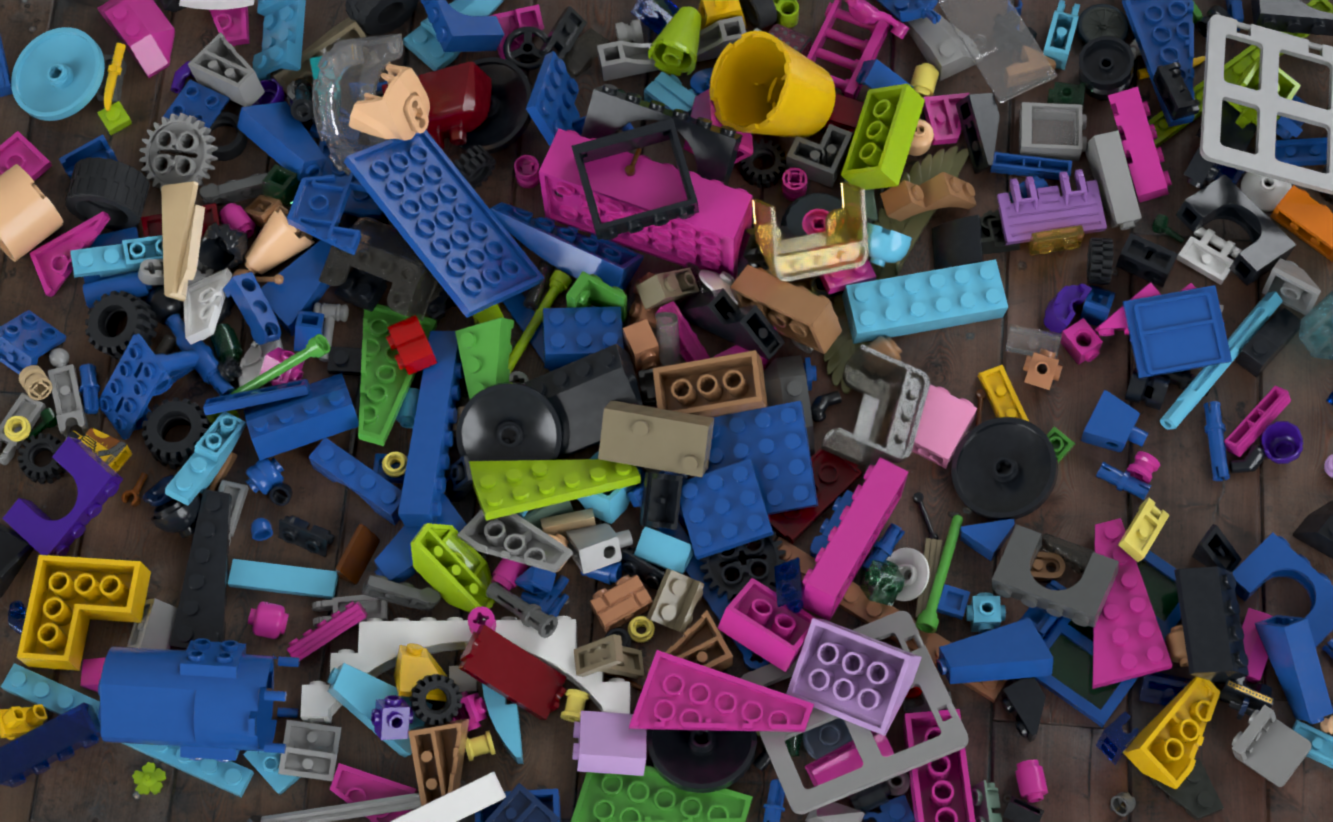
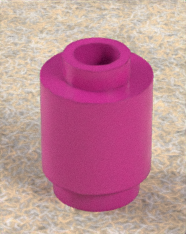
M230 203L220 211L223 224L229 223L233 229L244 231L247 233V238L253 235L256 225L241 206Z
M502 558L492 573L493 578L491 582H498L502 587L510 591L511 588L514 589L516 587V578L528 569V565Z
M1026 760L1018 763L1015 774L1021 798L1027 799L1028 803L1042 801L1044 799L1043 796L1048 793L1043 767L1039 765L1038 760Z

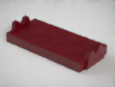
M828 441L811 457L818 506L768 515L772 530L776 532L778 537H786L792 544L835 503L838 496H842L862 476V471L857 468L858 464L839 447L831 445Z
M480 625L477 632H473L460 658L462 661L459 666L460 670L514 704L517 703L519 707L540 720H546L549 713L558 709L559 701L567 691L566 688L562 687L567 678L565 675L486 625Z

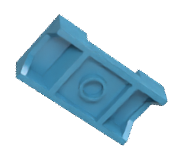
M258 0L257 13L264 16L262 52L254 55L252 64L259 81L270 80L271 72L278 69L294 71L301 69L306 0Z

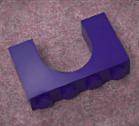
M69 436L52 458L73 476L77 484V501L71 512L65 517L53 521L32 501L18 498L2 518L41 555L65 556L69 551V546L85 532V526L102 511V505L118 491L119 484L123 480L86 444L79 439Z

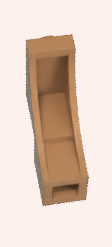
M945 172L938 174L919 186L904 180L898 186L891 187L880 194L887 216L898 221H903L929 210L947 207L969 210L977 205L973 186Z

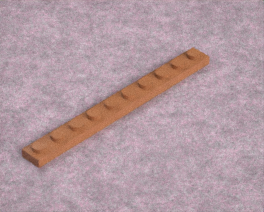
M778 537L776 541L782 540L783 546L778 550L786 551V556L781 558V560L787 562L785 568L779 569L804 585L802 581L809 568L813 570L817 563L815 558L783 538ZM854 582L851 583L838 606L865 624L899 611ZM918 629L922 641L937 668L936 660L939 659V647L951 642L937 633H926ZM890 636V637H888V638H890L891 640H893L894 642H896V643L899 644V642H898V640H897V638H896L895 636ZM914 638L906 641L909 651L919 649ZM1008 679L962 684L994 703Z

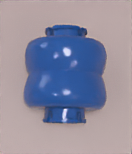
M274 457L270 461L268 458L258 460L255 465L246 470L245 473L249 479L245 480V482L256 494L260 490L264 495H267L276 484L284 481V477L281 475L284 469Z

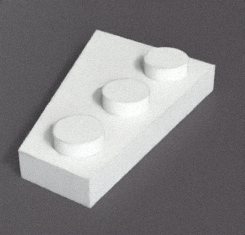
M228 268L187 287L186 300L184 301L185 338L190 344L205 340L214 334L226 297L222 289L233 275Z

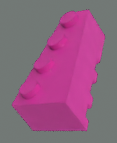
M1138 86L1108 95L1139 203L1168 195L1167 186L1172 185L1168 170L1162 171L1160 163L1165 162L1161 147L1156 148L1154 144V139H1157L1158 136L1154 124L1149 125L1147 116L1151 115L1147 101L1142 102Z

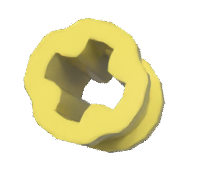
M568 689L565 693L567 696L565 710L561 712L560 717L566 721L580 722L581 711H584L585 703L589 700L590 695L577 689Z
M490 730L485 731L484 735L470 739L467 737L465 748L469 761H473L474 757L491 753V755L496 754Z

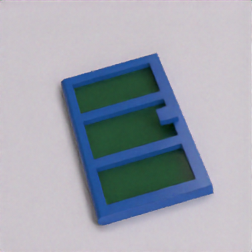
M1148 551L1145 558L1137 562L1165 642V637L1171 632L1170 629L1175 627L1181 620L1174 572L1176 568L1151 551ZM1061 616L1043 639L1054 657L1052 675L1034 678L1039 684L1103 728L1139 677L1092 689L1093 627L1088 625L1086 627L1079 626L1072 619Z

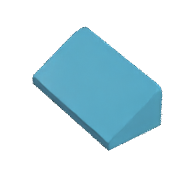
M644 527L634 555L664 569L668 568L684 574L694 551L689 543Z

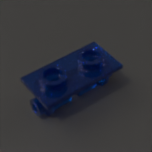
M797 557L774 567L777 606L786 605L793 613L800 612L804 606L801 599L803 598L800 559Z

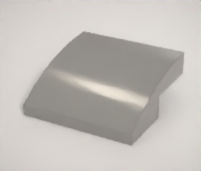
M287 720L283 744H286L285 754L281 753L278 774L333 781L342 727Z

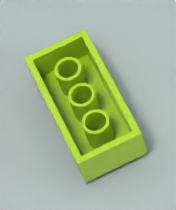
M908 83L869 89L841 173V176L858 191L899 185L925 99Z

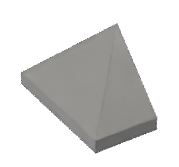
M832 802L810 811L805 821L861 822L865 813Z

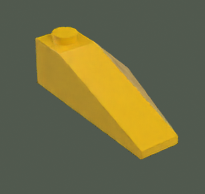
M1196 676L1137 735L1123 753L1141 773L1173 789H1178L1195 766L1196 760L1194 758L1198 747L1202 746L1204 740L1202 736L1207 722L1211 721L1220 691L1211 681Z

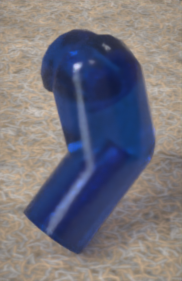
M13 601L9 606L8 624L11 629L22 635L26 608L23 602Z

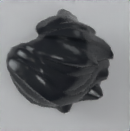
M217 222L207 227L201 239L198 260L204 266L216 271H222L226 268L237 269L238 265L243 263V257L248 250L247 233L233 229L229 223L218 225Z

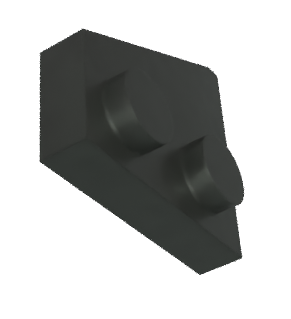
M1199 758L1194 759L1196 763L1193 770L1178 789H1173L1153 778L1149 779L1154 787L1158 786L1170 796L1169 799L1175 804L1184 807L1186 812L1197 821L1222 811L1224 808Z

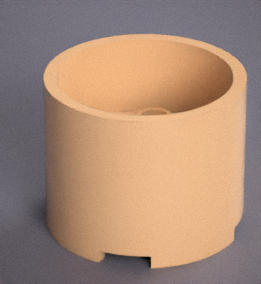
M17 164L0 175V248L14 262L63 226L62 223L64 222L48 197L44 196L41 190L34 184V180Z

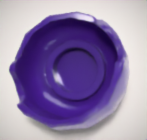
M273 78L261 80L260 83L265 93L252 106L284 102L285 92L283 87Z
M1276 421L1268 425L1262 434L1261 439L1265 455L1272 462L1287 464L1299 458L1303 450V438L1300 429L1296 425L1288 421Z

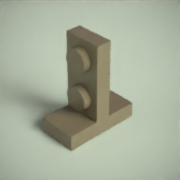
M613 634L574 649L576 676L586 677L599 671L634 679L644 676L642 650L622 646L621 636Z

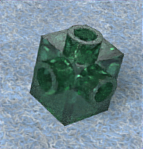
M884 560V562L872 561L869 569L864 573L863 582L860 586L868 600L889 606L893 605L898 593L903 589L905 580L895 563Z

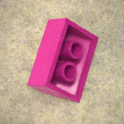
M751 578L726 607L718 629L779 669L787 672L799 657L812 618L815 617L754 578Z

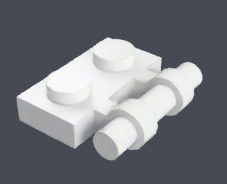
M1201 227L1194 232V235L1200 237L1201 240L1199 241L1191 236L1178 254L1177 260L1222 285L1230 273L1229 267L1234 261L1228 256L1231 255L1236 258L1243 250L1236 247V243L1231 240L1225 241L1215 235L1216 232L1210 228L1206 230ZM1210 243L1213 246L1219 248L1221 252H1218L1217 250L1211 248L1210 246H1208V244Z

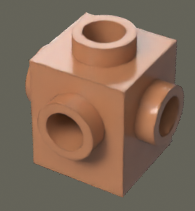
M1041 349L1040 353L1034 352L1033 356L1027 355L1023 370L1027 371L1024 382L1050 390L1052 381L1059 380L1063 367L1058 365L1060 359L1055 358L1056 353ZM1045 364L1048 368L1047 372L1041 373L1038 370V365Z

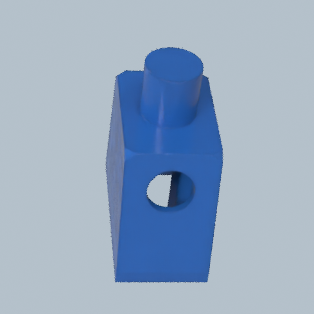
M1104 390L1080 441L1112 451L1122 452L1127 441L1142 447L1149 433L1135 427L1140 415L1137 410Z

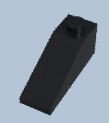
M993 93L969 94L956 103L974 174H979L993 165L1000 117Z
M1284 307L1242 348L1236 362L1257 378L1305 325V322Z

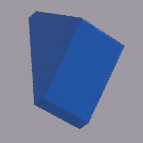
M1091 285L1092 289L1085 300L1079 320L1084 318L1088 324L1099 326L1108 318L1116 293Z
M1014 519L961 526L959 539L992 561L1011 535L1015 522Z

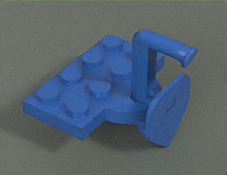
M555 51L545 55L526 107L527 112L549 146H551L558 129L572 130L581 136L586 116L580 118L574 104L579 91L578 84L575 79L570 77L564 61L558 58ZM628 123L621 130L627 131L634 128L631 123Z

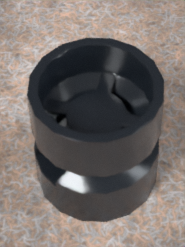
M1134 368L1124 400L1137 404L1144 401L1145 406L1160 411L1170 378L1160 375L1139 378L1137 368ZM1147 385L1154 388L1152 394L1145 392Z

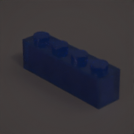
M83 702L0 747V785L10 786L11 788L17 787L25 783L26 777L33 773L38 775L51 768L50 764L59 760L61 762L75 755L74 751L79 748H89L99 742L98 738L101 737L100 721L93 706Z

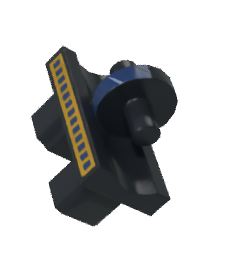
M1246 677L1233 681L1227 679L1218 699L1228 703V707L1237 710L1236 719L1241 721L1244 714L1251 716L1255 710L1258 709L1260 711L1264 705L1269 708L1272 707L1275 699L1271 697V687L1258 684L1256 689L1253 690L1245 687L1248 680Z

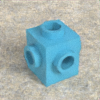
M987 592L979 593L977 596H973L971 604L966 606V621H971V632L984 633L999 628L1001 621H1005L1006 609L1005 605H1000V596H993L992 593Z

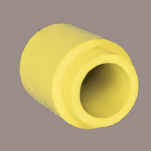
M929 63L917 65L910 85L922 97L933 96L939 72L934 65Z

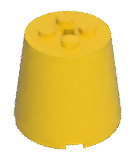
M750 31L741 34L742 37L733 44L729 43L724 48L713 68L709 88L710 100L714 102L716 109L714 114L724 126L732 127L737 132L796 138V136L801 138L810 137L824 127L832 114L836 97L833 79L824 68L779 38L764 31Z

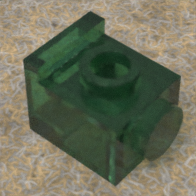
M1055 82L1054 88H1049L1047 103L1082 105L1083 108L1086 83L1081 82L1080 85Z

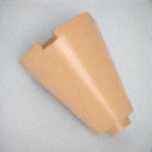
M281 205L274 210L244 256L246 259L244 264L253 274L258 272L262 275L315 243L312 240V235L288 224L287 215L289 211Z

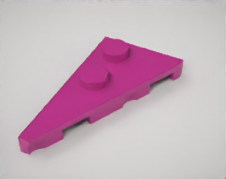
M103 211L30 252L47 296H54L72 272L73 266L70 250L89 248L110 220L108 213Z

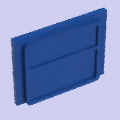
M1215 285L1122 302L1139 378L1232 362L1224 327L1225 323L1223 322Z

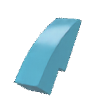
M482 683L488 713L499 739L517 764H524L517 703L507 704L505 697Z

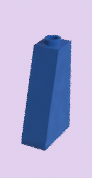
M286 101L241 108L237 128L299 181L306 177L322 176L326 157L303 124L294 119L290 106Z
M322 240L279 273L284 277L282 284L278 285L275 282H268L261 287L278 320L277 322L291 336L295 335L298 311L312 312L314 304L320 301L346 264L343 254L345 251Z
M441 493L442 513L440 517H437L436 524L452 525L460 532L467 524L446 495ZM403 526L374 560L377 570L374 571L375 575L385 576L389 581L400 583L418 573L413 567L411 542L422 527Z
M1275 615L1255 623L1256 630L1295 719L1307 721L1308 724L1322 722L1324 716L1333 713L1308 619Z
M1027 618L939 647V659L936 660L939 673L941 675L945 674L950 684L1049 676L1052 675L1054 657L1031 619Z

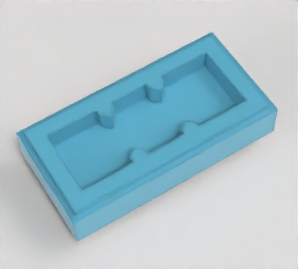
M246 751L243 754L279 796L301 778L278 774L280 753Z

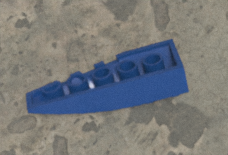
M503 202L490 208L510 234L542 259L572 277L578 278L582 271L589 275H597L609 286H616L624 291L643 261L644 255L611 240H597V236L594 233L588 237L577 233L579 228L570 225L568 228L556 226L553 219L547 217L532 218V212Z

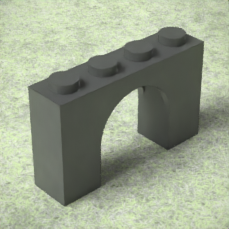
M1016 524L993 575L992 590L1001 597H1012L1020 600L1028 607L1042 608L1052 616H1063L1072 619L1079 626L1086 627L1088 625L1095 628L1118 574L1119 561L1093 552L1084 574L1077 584L1065 590L1047 589L1037 583L1031 574V568L1042 546V533Z

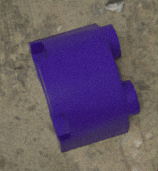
M1085 284L1067 285L1048 303L1045 310L1044 324L1056 337L1067 328L1076 314L1074 312L1075 309L1084 302L1092 289Z

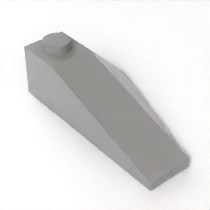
M481 509L457 534L459 539L479 552L555 573L573 555L572 550L517 514L486 521Z

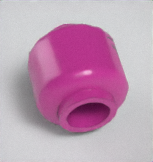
M260 602L257 609L251 608L248 624L253 625L252 632L254 635L277 639L280 634L284 635L289 614L285 613V608L281 605Z

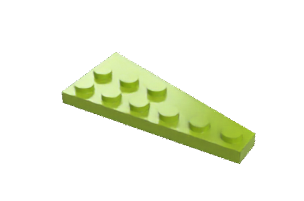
M600 459L469 461L473 487L486 521L641 484V477L636 466Z

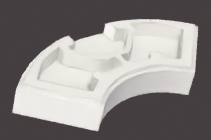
M281 338L263 345H258L255 341L252 342L251 347L240 362V369H242L243 373L238 378L240 387L259 376L267 353L278 347L283 349Z

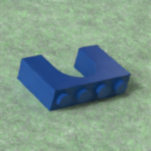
M420 0L424 5L428 20L432 24L436 38L444 52L496 51L505 35L496 16H468L453 9L446 0Z
M1272 532L1233 571V576L1236 580V594L1245 602L1269 579L1287 577L1296 580L1306 589L1310 597V612L1305 618L1308 619L1315 648L1333 631V585L1331 580L1325 574L1318 573L1305 556L1298 555L1292 550L1288 541L1283 537L1277 536Z

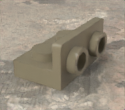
M667 568L646 618L684 633L692 622V613L696 604L703 596L704 583Z

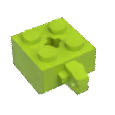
M1260 56L1246 68L1236 85L1258 90ZM1279 68L1278 95L1292 100L1301 85ZM1228 102L1240 112L1235 122L1243 129L1250 122H1253L1257 126V111L1255 109Z

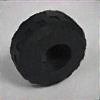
M346 0L345 6L349 18L355 20L364 33L380 36L394 31V29L402 26L404 22L410 19L413 12L417 9L419 0Z

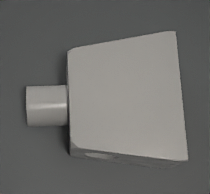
M608 523L566 531L569 549L573 551L571 557L583 574L621 561L620 548L633 545L629 529L615 533Z

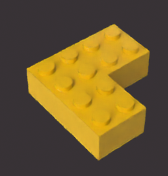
M39 555L17 658L28 667L80 671L90 619L141 623L151 571L141 561Z

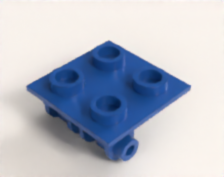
M189 80L163 117L170 119L171 114L179 116L180 113L196 117L197 120L205 123L204 127L210 128L230 98Z

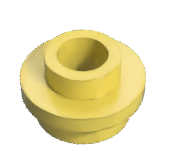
M13 416L6 421L4 432L8 439L19 442L29 436L31 425L25 417ZM17 427H22L21 431L14 432Z
M391 452L384 457L382 468L388 476L400 477L405 474L408 459L401 452ZM395 462L400 463V467L397 469L391 467Z
M637 616L629 622L628 633L633 641L644 643L653 637L655 627L652 620L647 619L645 616ZM638 627H645L646 632L643 634L637 633Z

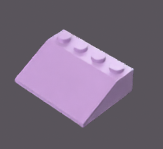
M812 618L786 694L813 703L814 708L885 736L913 684L922 657L825 619Z

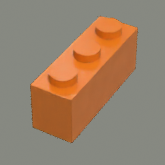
M1293 185L1275 207L1270 217L1333 262V213L1326 205L1319 204L1311 198L1305 190Z

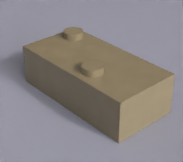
M611 400L605 406L603 412L598 459L703 477L708 470L715 418Z

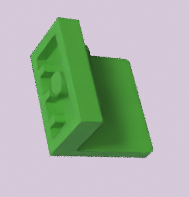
M582 271L566 294L567 308L590 307L591 304L595 307H621L622 321L624 322L627 318V295L619 287H611L604 283L597 275H589Z

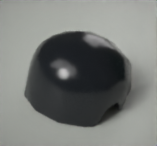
M158 285L149 292L146 303L152 307L151 310L156 314L153 320L166 325L165 322L173 314H179L181 319L184 317V302L165 296L164 285Z

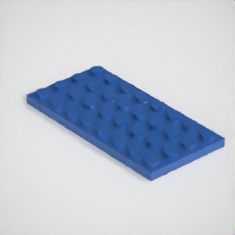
M427 130L423 133H416L410 140L389 139L346 157L345 165L466 318L542 283L545 277Z

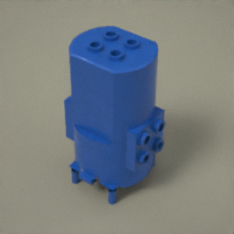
M205 638L191 640L186 651L112 646L105 658L101 679L98 684V694L100 695L98 717L101 738L104 742L180 746V757L189 758L194 761L203 759H216L219 762L236 761L240 750L285 754L286 744L273 743L277 720H271L273 716V701H286L287 696L285 691H273L274 659H277L274 654L273 656L246 654V644L238 643L234 640L210 642V640ZM279 656L278 666L299 667V658ZM278 707L277 716L298 718L299 709Z

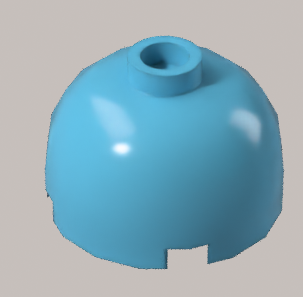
M864 222L859 238L860 248L863 253L871 257L869 262L884 267L885 262L896 263L904 258L912 241V238L907 235Z

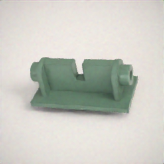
M983 780L972 786L971 793L975 822H1002L1001 813H992V809L1000 808L998 788L995 787V783H986V780Z

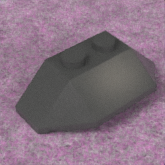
M801 355L775 358L763 372L768 407L796 401L802 402L810 455L812 457L815 454L813 421L806 373Z

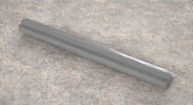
M419 793L262 816L260 822H331L417 809L421 807Z

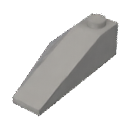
M942 16L939 22L936 21V24H933L927 17L902 22L909 27L908 32L926 61L934 65L938 70L939 81L983 61L973 42Z

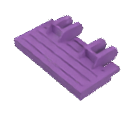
M1081 169L1075 170L1074 178L1077 191H1071L1068 173L1065 171L1060 172L1059 180L1063 195L1060 196L1058 186L1036 189L1033 176H1029L1025 179L1028 198L1022 199L1018 180L1016 178L1010 179L1013 203H1010L1009 193L997 195L1005 244L1011 245L1105 231L1107 225L1097 180L1085 182L1083 171Z

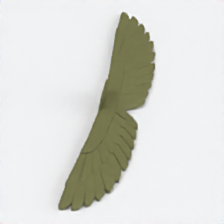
M957 146L951 147L945 154L944 149H940L933 158L931 154H928L921 165L917 161L912 166L909 174L908 172L904 173L901 182L906 180L919 186L942 172L958 178L961 169L969 157L968 148L958 152ZM885 207L879 210V222L874 221L875 225L907 235L912 238L906 256L896 263L885 262L884 267L871 264L877 276L876 280L899 276L911 250L937 209L916 214L903 221L888 217ZM842 293L835 296L834 304L832 305L842 332L824 354L823 360L824 362L828 361L827 374H832L834 386L837 387L841 382L843 393L848 394L859 370L862 369L863 361L865 360L863 350L871 341L853 344Z

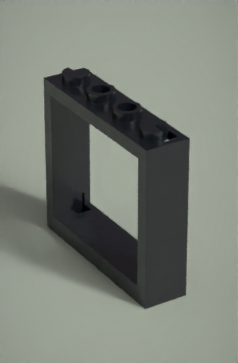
M673 118L572 145L574 159L597 240H611L616 238L618 234L625 232L637 233L643 230L644 227L651 225L662 226L667 224L669 220L676 218L688 219L699 212L697 197ZM670 140L687 200L601 224L584 163Z

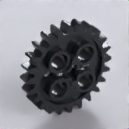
M773 532L774 535L753 541L761 545L756 551L749 550L746 547L747 543L733 548L735 551L732 555L725 556L717 553L700 559V562L706 563L700 566V571L707 573L703 577V581H712L709 590L713 591L718 588V598L727 594V600L730 603L751 578H754L769 589H771V585L779 587L780 582L776 577L784 578L785 572L779 568H785L787 562L781 560V558L786 556V551L778 550L783 546L782 540L774 542L777 537L776 532ZM761 556L767 557L766 559H759ZM744 557L747 565H741L739 558ZM721 563L727 564L725 567L719 566ZM756 567H762L766 570V573L762 576H755L752 574V570ZM729 572L739 574V578L736 581H728L725 576Z

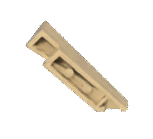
M194 181L168 184L161 187L164 294L167 297L183 302L186 300L188 280H193L197 271L205 207L195 204L199 183Z

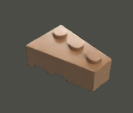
M469 718L446 722L443 725L419 726L408 731L421 806L460 788Z

